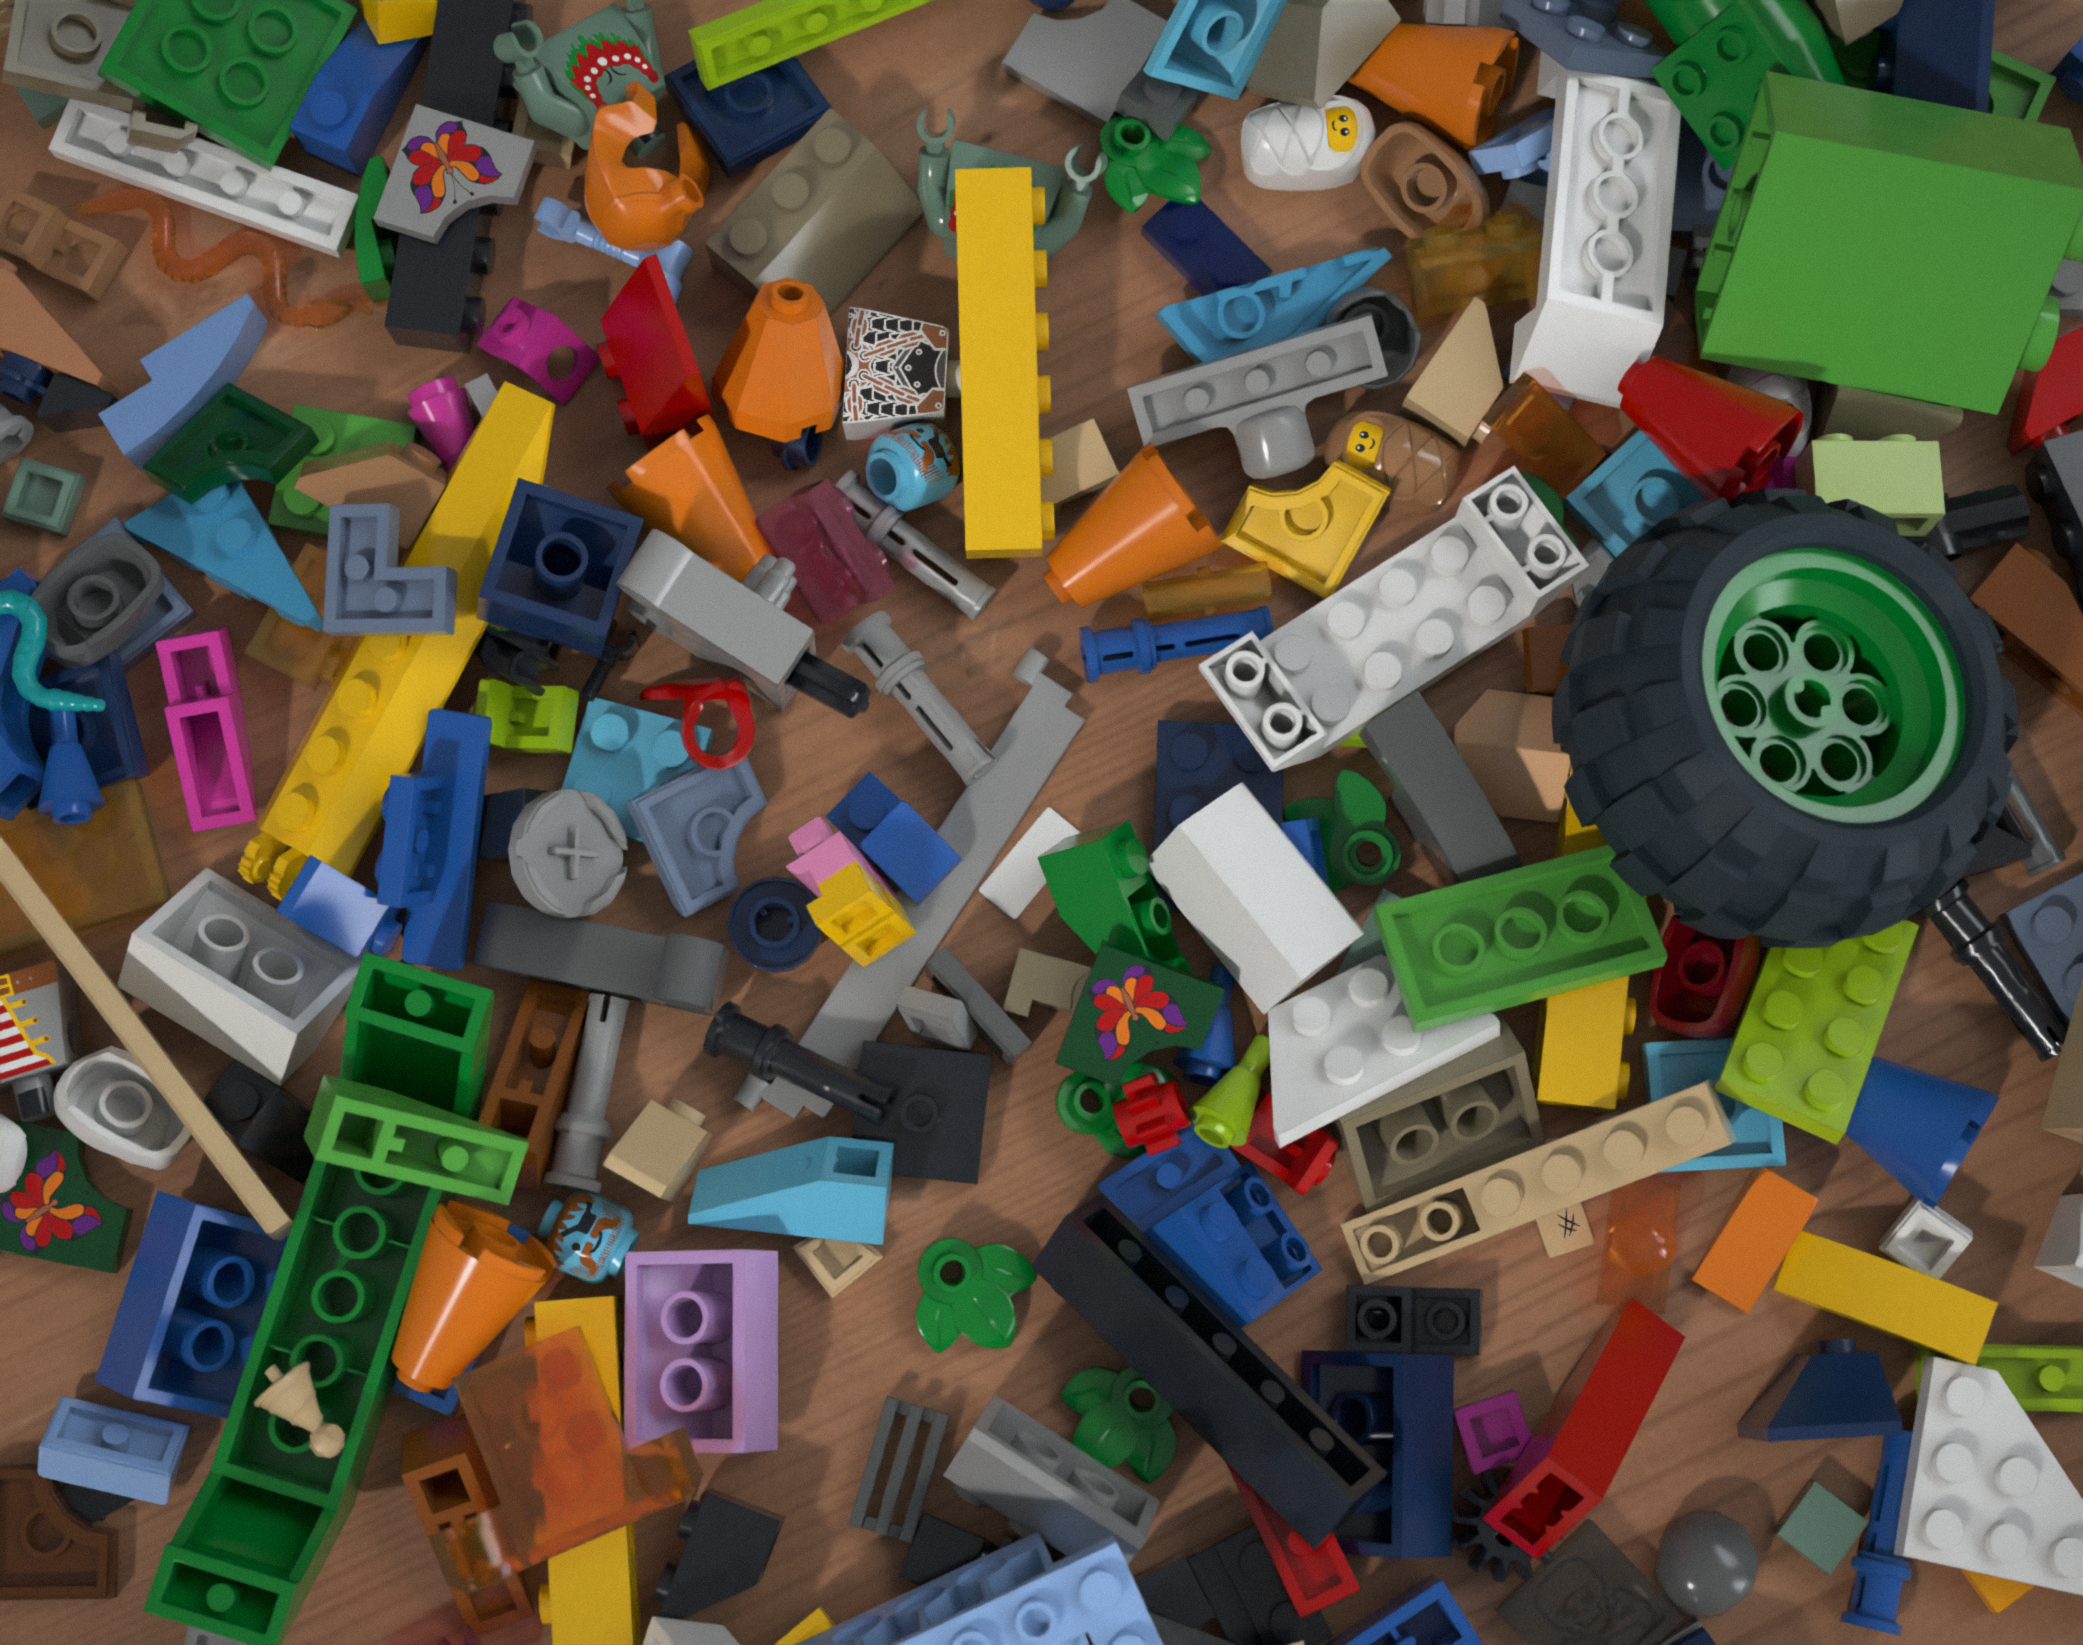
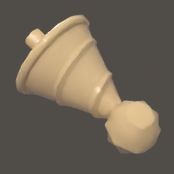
M305 1361L285 1375L274 1364L264 1372L273 1384L255 1400V1407L266 1409L270 1414H275L289 1421L293 1426H300L312 1432L310 1434L309 1448L317 1457L330 1459L338 1455L344 1447L345 1433L338 1424L323 1423V1414L320 1412L316 1397L317 1391L314 1389L309 1372L310 1363Z

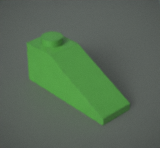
M326 1074L323 1075L303 1136L315 1160L504 1205H509L529 1145L527 1139L401 1094Z

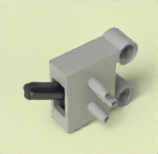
M653 528L616 582V585L632 597L626 609L634 617L729 678L733 676L745 683L748 690L781 711L784 710L796 690L848 718H854L859 712L865 713L870 705L868 698L871 689L868 684L816 657L814 630L783 611L791 598V592L797 585V579L792 575L796 570L795 564L785 557L776 559L768 553L764 554L757 565L750 569L742 583L693 553L671 536Z

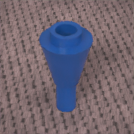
M48 710L52 745L48 749L38 811L43 815L51 816L53 822L60 825H76L88 822L93 818L94 812L104 807L105 802L84 749L78 743L75 711Z
M1213 965L1211 967L1209 980L1224 985L1225 991L1201 1050L1179 1047L1173 1059V1064L1184 1070V1079L1205 1086H1214L1226 1073L1236 1066L1232 1010L1230 1009L1235 978L1224 965Z

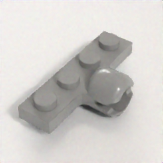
M1365 313L1127 385V391L1144 446L1149 442L1157 446L1217 427L1228 428L1234 436L1244 472L1253 479H1267L1296 471L1313 460L1315 447L1305 415L1307 403L1320 396L1387 377L1388 373L1372 315Z

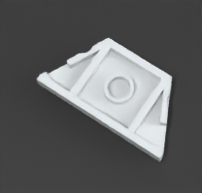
M1379 954L1273 1007L1268 1011L1275 1141L1279 1148L1499 1037L1500 1021L1494 1014L1487 1013L1414 1033L1388 957L1383 954Z

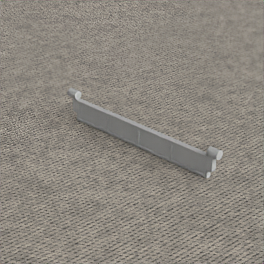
M1029 647L1011 673L1013 677L1029 686L1031 690L990 751L998 758V762L985 776L966 787L937 831L939 836L963 860L919 906L899 889L896 896L917 934L865 968L853 959L799 1041V1045L857 1072L861 1063L863 1040H878L898 1009L896 1002L904 986L914 985L927 965L928 960L935 953L1085 723L1082 717L1065 707L1073 693L1042 674L1049 663V659L1037 650ZM749 1071L732 1097L753 1112L760 1101L764 1099L793 1119H796L802 1108L806 1107L826 1120L835 1106L834 1103L777 1076L773 1083L769 1084L766 1080L753 1077L751 1071Z

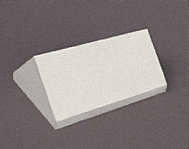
M1240 782L1179 824L1148 858V871L1264 1015L1365 934L1243 782Z

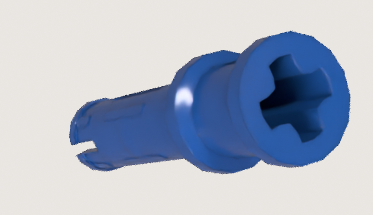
M1267 606L1151 625L1149 620H1143V618H1134L1131 620L1130 626L1092 631L1089 626L1079 627L1078 630L1081 660L1087 683L1098 682L1100 675L1135 669L1141 675L1150 674L1151 670L1157 668V663L1213 655L1251 631L1254 632L1259 640L1274 632L1270 611Z
M1903 1430L1901 1435H1884L1882 1453L1876 1475L1863 1551L1857 1550L1856 1556H1852L1850 1564L1856 1570L1849 1610L1842 1611L1840 1622L1901 1636L1902 1626L1896 1622L1903 1581L1911 1580L1912 1569H1909L1910 1562L1904 1561V1556L1893 1554L1913 1433Z

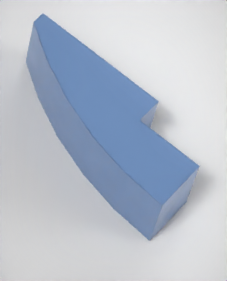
M248 293L140 359L152 381L98 414L124 456L141 472L143 471L141 467L225 384L229 382L234 385L253 357L269 322Z

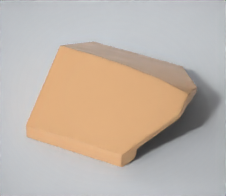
M1487 689L1455 725L1453 744L1469 767L1498 818L1552 825L1559 824L1570 758L1569 754L1561 751L1560 743L1553 744V697Z

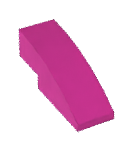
M228 625L166 636L156 641L155 645L169 705L164 708L192 832L256 821L258 814L251 750L237 665Z

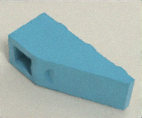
M827 1136L698 1170L688 1212V1224L883 1245L890 1203L894 1143Z

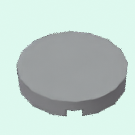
M573 789L551 791L539 795L524 806L513 824L508 853L511 874L522 896L538 911L560 919L593 915L613 902L625 882L628 866L622 867L624 859L622 850H628L626 832L616 812L598 795Z

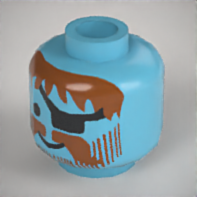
M917 422L881 434L870 446L865 466L866 480L874 495L885 504H891L899 511H909L944 499L956 487L959 476V458L954 444L944 431L934 424Z
M581 1189L574 1192L565 1203L554 1199L548 1207L538 1229V1235L547 1239L545 1247L553 1254L557 1264L555 1269L593 1286L601 1284L609 1276L616 1280L625 1270V1252H634L640 1232L632 1229L633 1215L627 1207L595 1192Z

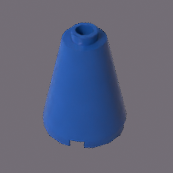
M1873 1055L1845 1134L1920 1203L1934 1210L2000 1097L1984 1089Z

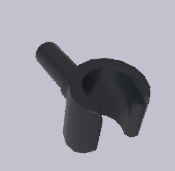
M613 620L602 656L597 658V663L580 692L582 698L593 702L617 661L629 660L635 656L640 647V637L635 629L631 632L626 645L619 648L611 647L609 645L610 637L614 634L618 625Z

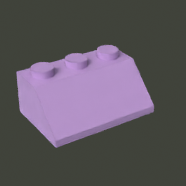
M737 1249L625 1252L624 1453H750L778 1450V1251Z

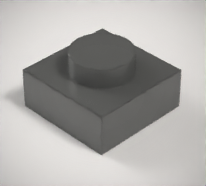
M1144 65L1121 92L1114 111L1127 119L1132 118L1143 122L1151 133L1168 141L1193 110L1200 91L1151 77L1143 71Z

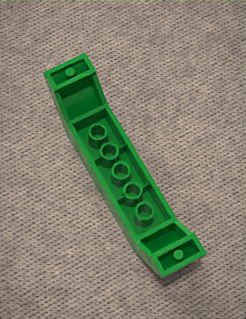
M364 952L343 1015L347 1019L340 1078L386 1089L478 1122L495 991ZM314 1159L210 1472L171 1542L165 1544L143 1612L249 1645H282L354 1507L392 1392L391 1389L397 1376L398 1368L392 1362L391 1354L431 1217L441 1202L446 1207L449 1200L455 1199L456 1193ZM305 1361L310 1363L309 1372L314 1389L317 1391L316 1397L320 1412L323 1414V1423L338 1424L345 1433L344 1447L338 1455L330 1459L317 1457L309 1448L310 1434L312 1432L300 1426H293L289 1421L275 1414H270L266 1409L255 1407V1400L273 1384L264 1372L274 1364L285 1375Z

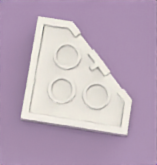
M1924 1357L1893 1554L2083 1596L2082 1497L1998 1371L1938 1357Z

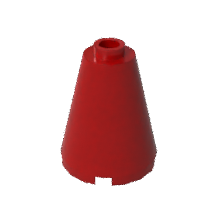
M1658 355L1651 357L1646 362L1640 359L1636 360L1623 375L1617 389L1623 395L1620 409L1706 501L1726 498L1728 505L1742 492L1762 490L1772 479V476L1767 474L1768 470L1778 455L1783 459L1786 458L1802 428L1805 417L1804 413L1795 408L1792 403Z

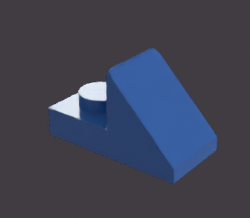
M870 771L825 816L918 906L963 860L905 800L901 801Z

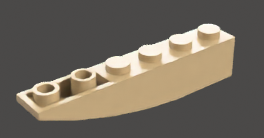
M1712 1078L1340 1224L1364 1285L1731 1145L1737 1138L1718 1092L1713 1090L1715 1085Z

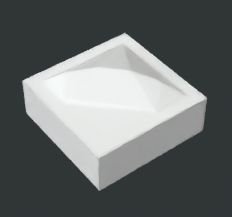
M1914 1197L1879 1240V1249L1902 1266L1940 1279L1973 1240V1232L1938 1206L1932 1210Z

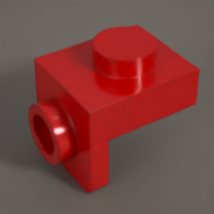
M1260 1088L1246 1143L1242 1146H1229L1304 1196L1312 1185L1320 1184L1331 1171L1335 1162L1334 1151L1338 1147L1339 1141L1320 1127L1279 1148L1274 1136L1272 1095Z

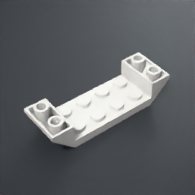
M1541 50L1537 94L1556 100L1536 307L1514 324L1509 383L1620 409L1623 395L1617 389L1623 375L1636 360L1640 359L1643 362L1649 360L1664 324L1681 112L1657 80L1566 70Z
M1512 466L1463 497L1453 519L1265 638L1259 640L1254 632L1251 631L1199 664L1198 669L1272 772L1322 756L1361 731L1365 724L1415 691H1423L1527 624L1586 572L1590 565L1516 467Z

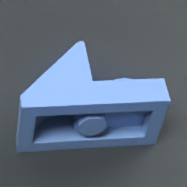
M1555 107L1537 112L1468 151L1472 168L1477 175L1501 171L1502 177L1505 180L1520 177L1521 181L1547 188Z

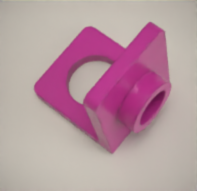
M516 297L508 301L478 341V346L482 350L520 368L554 400L561 404L569 401L599 359L598 354L556 315ZM569 346L574 354L573 368L566 377L553 380L547 372L548 357L557 347Z

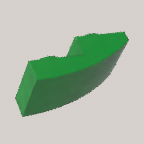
M382 155L372 157L368 161L359 190L355 216V248L360 283L373 303L389 299L397 253L393 238L398 237L400 234L399 232L378 226L373 219L391 172Z

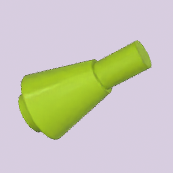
M1256 1035L1238 1066H1234L1189 1109V1116L1195 1124L1194 1131L1206 1143L1221 1149H1226L1229 1145L1242 1146L1246 1143L1261 1086L1260 1078L1270 1063L1268 1037Z

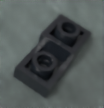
M1347 1285L1346 1351L1482 1355L1483 1289Z

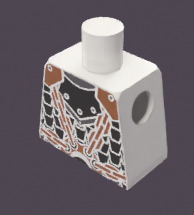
M849 307L842 422L846 440L877 438L881 434L917 422L931 423L941 430L946 428L948 398H961L960 360H950L949 329L933 323L858 307Z

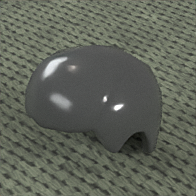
M1367 285L1344 293L1327 311L1324 326L1370 313L1388 373L1387 377L1357 386L1376 390L1397 384L1415 366L1421 345V332L1413 314L1403 299L1393 291L1388 292L1383 287Z
M1718 1511L1690 1512L1678 1518L1675 1524L1670 1525L1659 1541L1658 1559L1653 1572L1655 1583L1671 1607L1694 1618L1721 1616L1750 1594L1755 1584L1758 1570L1757 1549L1741 1523Z

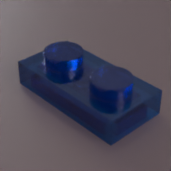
M1200 199L1195 206L1169 200L1142 225L1141 235L1203 296L1248 284L1272 275L1273 270Z

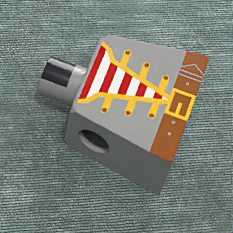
M55 959L0 976V1094L10 1091L14 1092L21 1122H32L56 1115L53 1100L55 1087L52 1078L61 1076L72 1063L84 1057L77 982L63 963Z

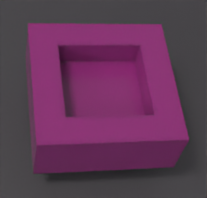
M1509 1390L1453 1409V1421L1470 1471L1474 1475L1517 1461L1532 1438L1515 1390Z

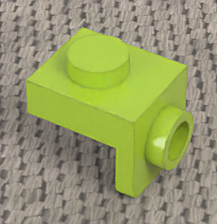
M482 678L479 682L478 696L473 714L489 716L492 719L491 747L509 753L572 754L580 692L567 686H541L546 691L540 697L534 695L523 686H513L494 678Z

